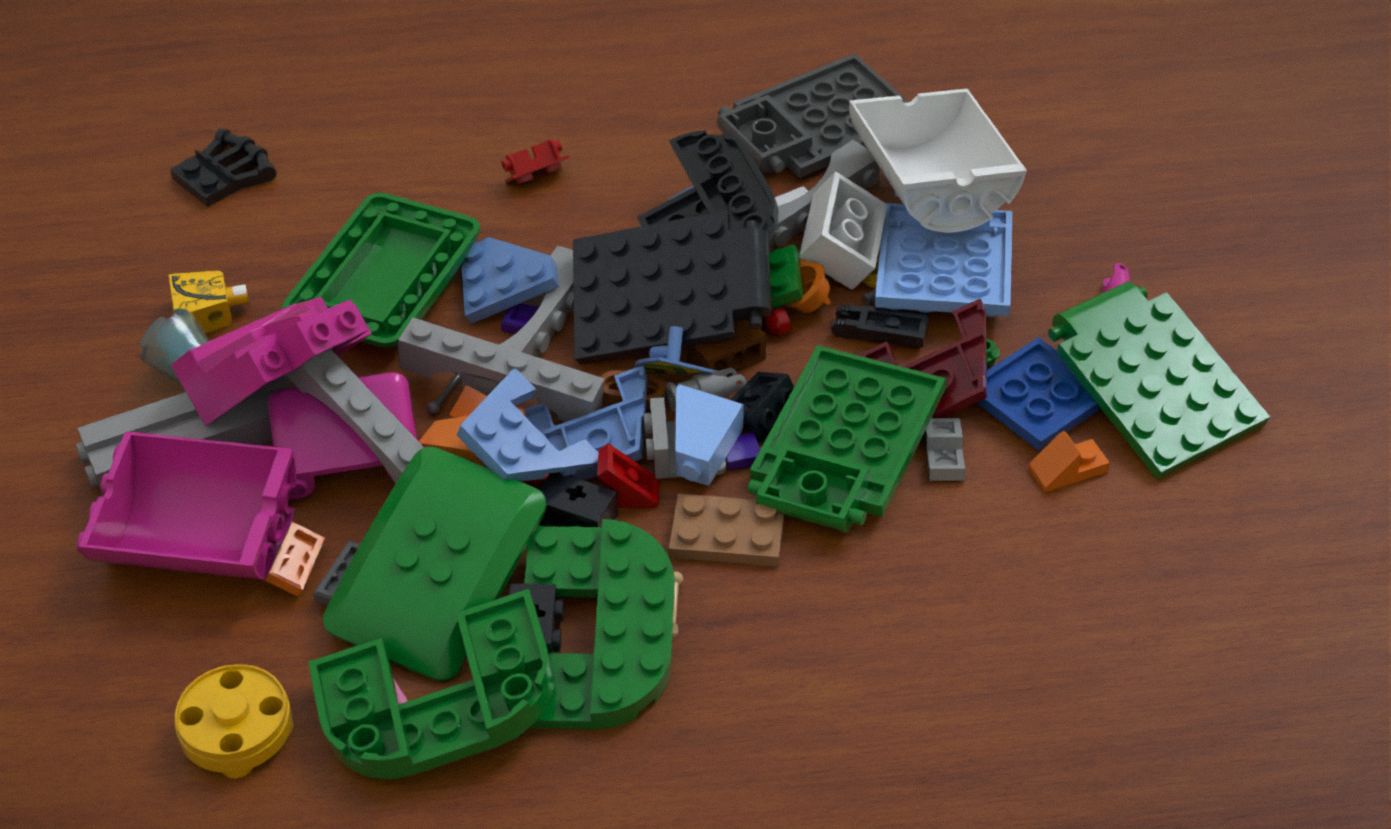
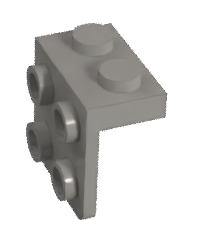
M664 397L650 398L651 413H644L645 434H652L651 439H646L647 460H654L655 478L680 477L676 475V421L666 422ZM725 460L716 475L723 474L726 471Z

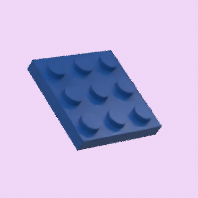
M1039 337L986 371L987 398L976 402L1038 451L1044 449L1062 431L1069 432L1101 410L1092 396L1058 355L1057 350Z

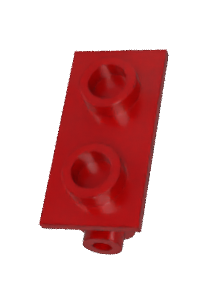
M552 139L531 147L535 157L533 159L530 158L527 149L506 155L501 164L505 172H510L511 177L506 179L505 183L516 180L517 185L534 179L533 173L542 169L545 174L561 169L560 162L570 157L569 155L561 157L559 154L562 151L561 143L559 140L553 141Z

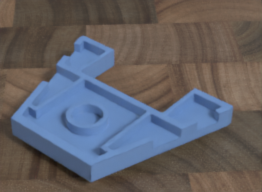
M642 365L614 375L623 399L622 402L557 426L553 423L548 406H545L543 403L524 408L526 418L546 436L547 440L558 451L586 439L597 451L609 443L632 460L643 459L644 413L646 412L648 378L644 366ZM589 468L579 469L573 476L581 480H587L597 476V472H590Z
M516 368L511 370L467 417L457 432V436L490 470L505 480L515 479L521 482L544 479L548 473L560 472L563 476L574 475L579 469L589 468L590 472H597L598 451L586 439L558 451L547 440L546 436L523 415L521 410L515 407L532 399L536 388Z

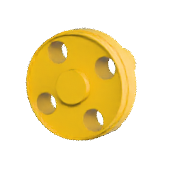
M227 665L202 674L183 691L175 709L176 734L185 755L196 765L210 771L222 772L224 776L229 778L244 777L254 767L270 759L284 745L294 726L288 696L280 682L271 673L252 665Z

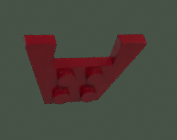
M981 298L952 311L963 339L902 366L946 378V389L932 418H943L987 398L986 308ZM887 341L860 353L861 357L898 366L892 348Z

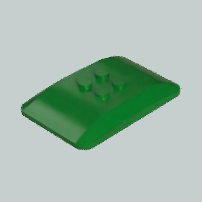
M387 193L371 194L362 201L282 304V309L318 297L323 298L328 308L351 299L372 333L361 342L381 348L394 347L398 345V340L412 317L421 320L450 282L469 253L472 245L477 240L480 234V224L473 217Z
M424 447L417 451L378 512L339 582L323 615L325 629L333 637L353 646L383 638L390 662L433 681L447 682L454 679L460 673L467 660L456 613L500 598L547 508L545 496L541 491L515 479L505 480L486 467L440 448Z

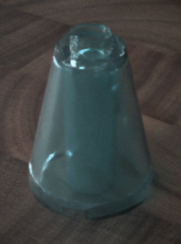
M175 309L172 311L176 315L169 319L161 316L148 328L140 341L139 346L143 349V353H139V358L146 365L181 383L171 364L189 350L210 340L193 314L186 309Z

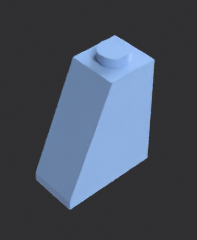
M680 384L677 386L675 446L677 476L689 481L710 485L743 430V404Z

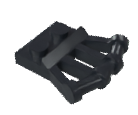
M224 128L217 130L214 140L203 151L195 150V156L184 160L170 169L172 179L206 207L215 204L242 188L269 182L277 175L274 165L268 161V152L263 147L255 146L254 140L248 136L240 137L231 134L228 129ZM227 146L232 147L227 151L221 153Z

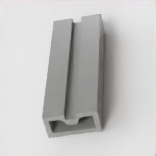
M284 375L267 383L207 426L204 425L188 394L185 392L79 427L78 432L82 442L75 445L82 464L90 463L89 466L84 468L91 487L98 485L101 491L102 478L110 470L113 462L114 448L120 445L125 431L262 445L271 442L268 398L275 391L290 388L287 376Z

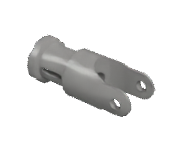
M732 368L719 371L714 370V373L695 374L692 376V379L676 384L671 381L665 384L666 400L672 412L675 413L676 388L679 384L724 398L731 393L738 392L746 384V379L743 375H737V372ZM740 380L741 384L736 386V382Z

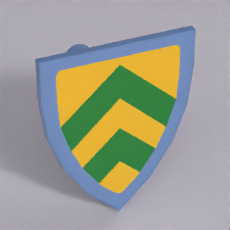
M677 326L669 327L668 345L652 347L649 352L651 358L640 359L635 362L634 366L636 368L643 365L647 373L695 375L699 373H714L712 369L680 362L683 328Z

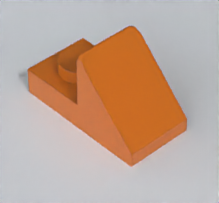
M1062 431L1029 463L1028 469L1046 493L1108 473L1110 462L1093 439L1074 444L1068 434Z

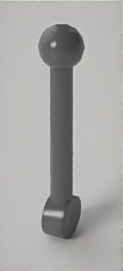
M456 373V376L438 398L427 405L428 413L431 415L439 413L442 402L462 379L461 373Z

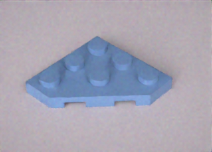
M488 237L475 242L462 262L465 317L471 324L559 287L557 264L551 255Z

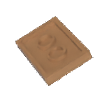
M678 494L669 544V558L779 567L785 515L777 513L776 509L756 504L754 499Z

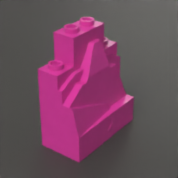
M318 297L293 304L195 347L177 359L171 366L204 425L207 426L267 383L295 371L316 355L331 349L339 357L372 333L351 299L328 308L323 298Z

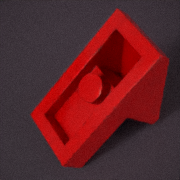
M609 443L599 449L597 477L604 482V486L617 491L618 508H655L659 505V479L655 478L654 474Z

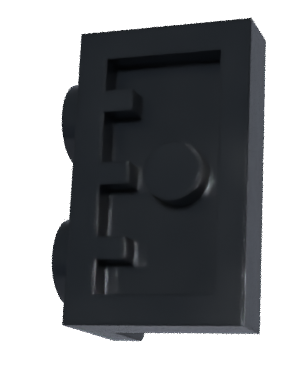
M757 372L730 399L731 401L743 404V426H749L751 432L755 434L757 441L762 442L769 435L794 385L789 374Z

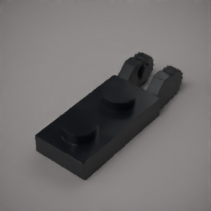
M842 304L836 309L835 318L838 320L835 319L833 321L831 332L836 337H843L844 339H852L856 336L857 338L887 341L889 343L923 348L929 325V316L866 305L861 307Z

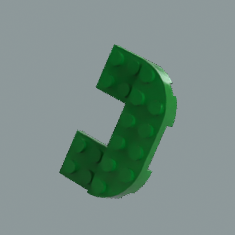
M602 519V527L538 526L527 547L524 584H556L557 597L597 598L594 654L549 653L554 668V688L548 705L529 728L604 729L630 722L639 717V711L652 701L657 702L666 689L671 675L675 593L674 572L670 558L654 537L644 530L623 521Z
M530 590L517 592L457 612L456 616L473 680L399 704L388 652L383 638L309 661L308 664L321 728L337 758L346 767L361 775L382 779H399L463 759L517 739L543 713L551 698L555 680L553 663L547 649Z

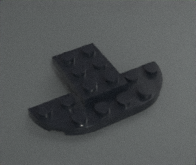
M706 130L690 132L669 140L672 149L694 187L637 218L641 226H647L728 210L730 231L743 229L744 222L753 220L757 222V228L767 231L769 242L777 227L779 211L777 201L770 186L746 146L739 139L728 133L723 132V136L708 135Z

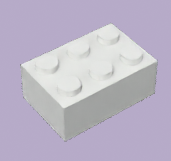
M835 171L813 193L799 257L823 266L825 274L853 290L876 267L887 204Z

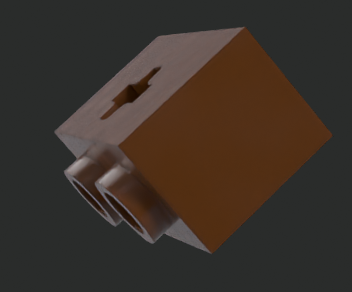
M748 320L735 322V338L687 346V360L690 364L717 371L732 368L738 372L766 359V334L761 329H750Z

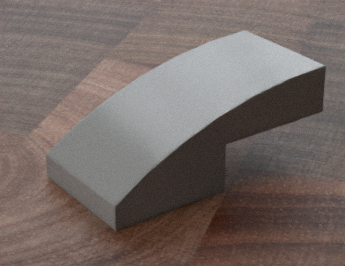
M931 418L925 430L929 481H964L966 468L962 451L963 435L960 418Z

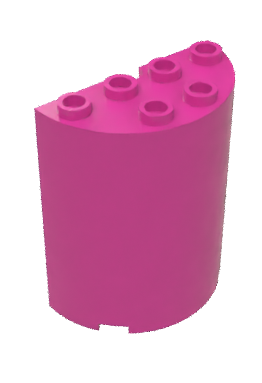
M125 431L120 445L114 448L113 462L110 470L104 474L101 481V492L104 497H98L97 502L92 503L86 529L81 531L78 536V552L82 553L86 559L96 562L265 580V576L268 575L285 534L293 522L295 508L288 507L289 489L296 487V463L293 449Z

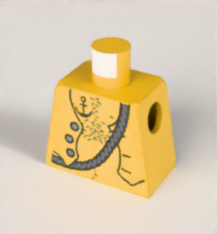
M219 270L169 274L174 315L181 340L230 326L233 323L230 307L249 304L246 284L226 288L223 272Z

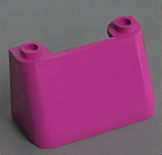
M399 373L358 377L417 439L409 385L406 377ZM297 387L275 391L268 398V414L273 447L290 448L294 451L296 487L289 489V500L301 499L311 494L315 489L314 476L383 465L362 438L338 414L309 393L303 394ZM386 470V473H387L388 477H390V478L392 479V477L390 476V474H389L388 471Z

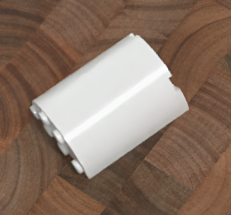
M968 89L919 93L909 103L902 102L900 95L849 101L850 118L857 133L909 214L927 229L953 233L978 227L994 218L992 213L1005 202L1010 204L1024 182L1027 170Z

